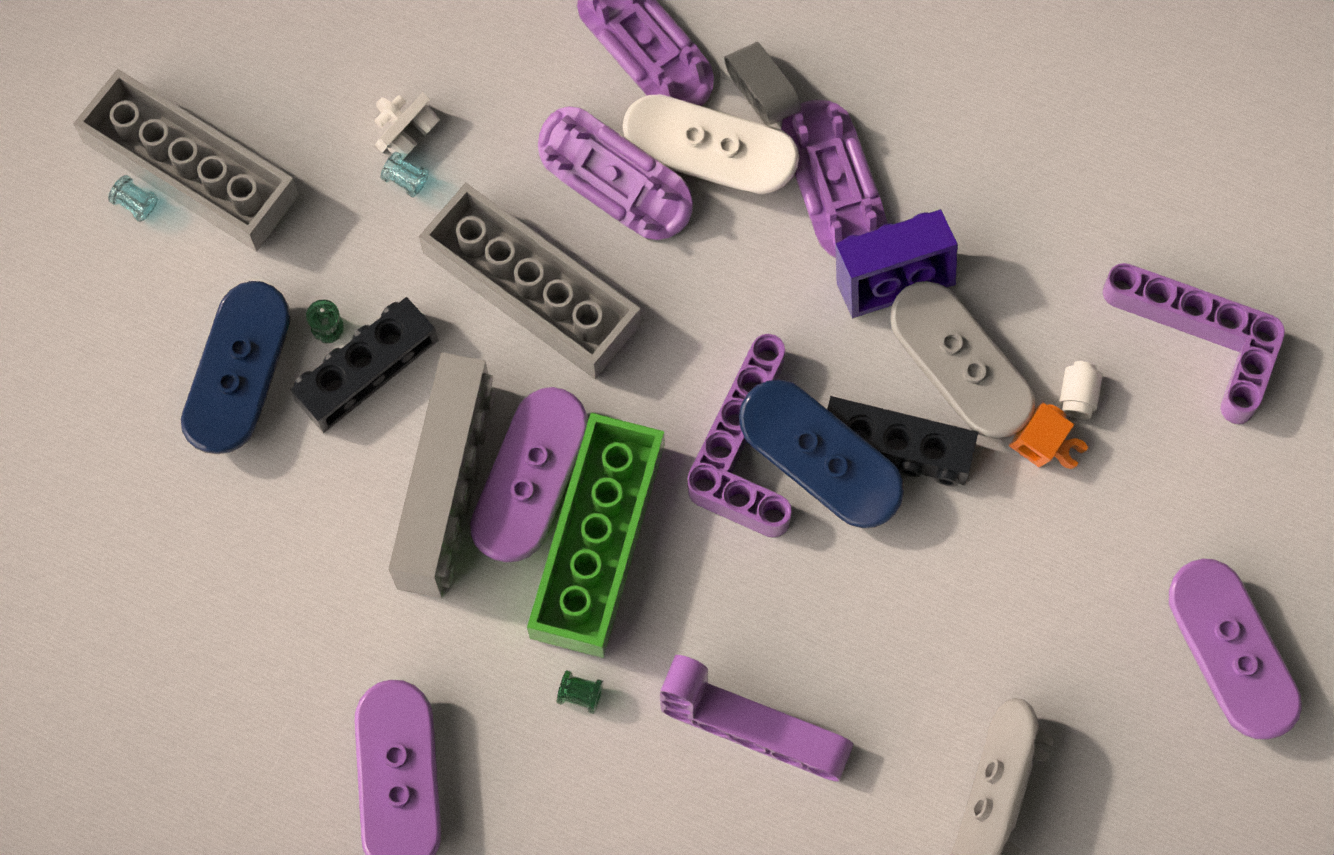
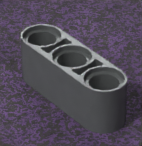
M759 42L724 56V62L732 81L766 126L801 112L800 100L795 89Z

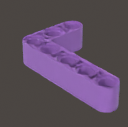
M1121 263L1112 267L1102 292L1108 304L1239 352L1220 409L1223 417L1233 424H1243L1249 421L1262 401L1285 333L1283 323L1277 317L1131 264ZM1123 281L1128 284L1130 289L1120 290L1115 286L1114 282ZM1149 294H1159L1165 299V302L1156 303L1150 298ZM1185 307H1195L1201 315H1190L1185 310ZM1228 319L1235 324L1236 328H1226L1220 320ZM1256 332L1268 334L1272 341H1262ZM1251 364L1256 366L1260 374L1254 375L1249 373L1245 365ZM1233 397H1242L1248 402L1249 407L1242 408L1237 406Z
M762 334L752 343L689 471L687 490L689 498L697 506L764 536L774 538L780 537L789 529L791 505L783 496L732 474L747 441L740 429V425H731L727 421L729 416L739 415L741 404L748 394L743 389L745 384L753 382L759 385L769 380H777L783 369L785 357L783 341L776 335ZM763 351H772L777 355V358L772 361H765L758 355ZM722 446L727 448L730 454L725 458H716L711 454V451L716 447ZM700 479H708L715 486L709 491H700L695 487V483ZM741 494L746 496L749 502L745 506L737 507L732 505L729 499L733 495ZM774 509L780 511L784 518L779 522H769L763 515L768 510Z
M674 656L660 690L661 711L666 715L831 781H840L854 746L853 742L841 735L709 684L707 666L687 656Z

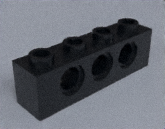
M405 297L399 303L397 301L391 303L383 310L378 320L371 325L367 324L359 328L349 343L342 348L338 347L330 351L319 367L312 372H304L296 379L294 386L290 389L295 402L322 433H325L439 341L436 329L408 297ZM390 334L401 336L394 344L383 343L384 338ZM361 357L372 359L366 367L359 368L354 366V363ZM340 380L343 382L341 387L335 391L325 390L326 385L330 381Z
M830 396L827 410L853 431L857 429L866 431L870 438L865 441L888 458L899 469L901 474L915 478L921 475L936 478L935 481L939 484L950 487L966 484L979 432ZM898 438L903 440L907 447L902 450H894L888 445L887 441ZM930 447L938 448L943 453V457L931 459L925 454L924 450Z

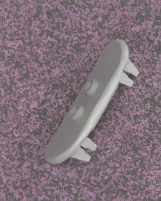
M929 281L916 282L905 287L892 304L890 322L893 334L913 361L971 430L977 431L979 435L989 438L1009 437L1020 432L1030 422L1035 411V398L1030 385L950 289L939 283Z
M1012 698L1007 700L997 709L992 717L951 855H1020L1021 849L1010 842L1009 837L1017 822L1033 767L1032 759L1047 762L1049 753L1041 750L1040 746L1036 744L1052 746L1054 740L1038 725L1037 715L1033 707L1023 699Z

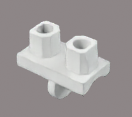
M422 92L402 114L400 109L406 103L402 96L398 95L392 102L381 98L376 103L381 114L375 119V123L381 128L389 121L393 124L379 138L375 147L382 153L388 149L391 153L404 160L417 143L403 130L411 123L426 136L440 120L427 105L431 99Z

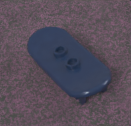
M262 281L240 283L230 289L219 304L181 415L182 433L187 442L197 450L218 455L230 453L241 448L252 438L264 407L291 321L289 305L279 290L270 284Z
M769 380L756 385L746 395L739 413L740 429L746 441L842 521L863 529L875 528L888 522L897 513L904 496L903 479L897 467L802 388L784 380Z

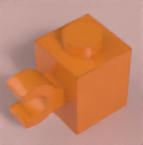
M1044 402L1035 408L1030 422L1020 432L1016 433L1009 444V447L1037 467L1043 466L1050 462L1053 457H1056L1060 464L1068 469H1073L1078 465V462L1069 455L1070 448H1074L1081 454L1089 448L1081 439L1072 438L1065 440L1074 424L1066 419V414L1060 408L1051 404L1046 405Z

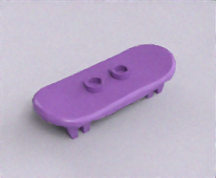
M578 0L577 9L581 21L646 96L661 94L702 106L709 99L714 82L711 64L657 0Z
M816 99L800 103L801 112L783 119L781 130L793 139L798 148L799 162L795 177L817 240L829 255L836 258L835 243L851 235H862L877 230L881 226L888 224L849 113L836 103Z
M571 106L560 108L550 114L545 120L539 133V156L544 167L563 183L644 238L656 240L670 238L681 232L687 225L693 210V199L686 182L677 173L582 108Z
M555 387L539 389L529 394L520 403L515 412L470 522L471 537L475 546L484 555L493 560L507 563L519 562L529 558L541 548L574 470L588 424V417L583 404L574 394L565 389Z
M1202 558L1191 561L1181 567L1173 577L1169 588V606L1188 647L1230 725L1241 734L1254 739L1269 740L1284 735L1295 726L1300 718L1302 711L1301 694L1240 577L1227 564L1215 559Z
M390 679L382 681L364 693L355 710L362 848L365 855H436L441 843V820L432 707L425 694L414 684L404 680Z

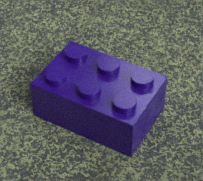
M941 209L930 213H919L911 219L896 224H885L877 230L862 235H851L835 243L837 286L852 319L892 306L897 295L905 287L916 282L929 281L939 283L946 288L956 285L958 243Z

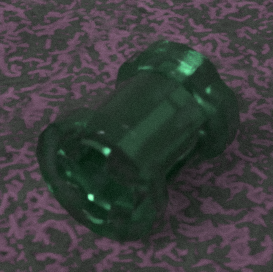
M323 299L313 302L308 307L306 320L311 327L314 338L325 344L337 341L344 332V323L337 306L332 301ZM328 318V324L322 325V320Z
M566 670L560 683L556 703L563 705L565 702L588 708V713L595 714L601 698L604 680L590 681L573 676L572 671Z

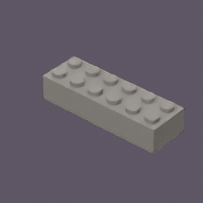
M118 68L73 123L83 143L256 252L300 196L293 177Z
M466 182L419 235L423 254L595 380L641 325V310L637 305Z
M440 353L388 568L397 590L442 598L444 587L450 588L452 584L454 565L450 564L453 551H459L463 529L459 528L461 515L468 514L471 502V493L467 492L469 479L475 480L478 473L479 457H475L478 444H484L488 424L484 422V415L486 409H492L495 400L496 388L492 387L493 375L488 374L485 360Z

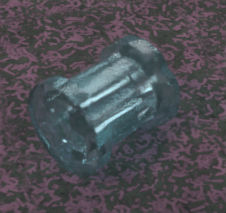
M394 152L384 164L380 178L386 183L391 181L406 190L408 196L415 197L424 187L429 170L423 166L420 168L404 160L403 154ZM404 172L405 174L409 175V177H406L400 173Z
M124 175L112 186L108 201L113 205L120 204L133 213L132 215L135 220L142 222L154 210L158 198L152 191L145 192L134 184L131 177Z

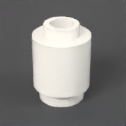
M1077 361L1074 362V366L1065 368L1059 404L1062 406V411H1064L1067 417L1082 420L1091 419L1092 412L1097 410L1103 374L1096 370V365Z

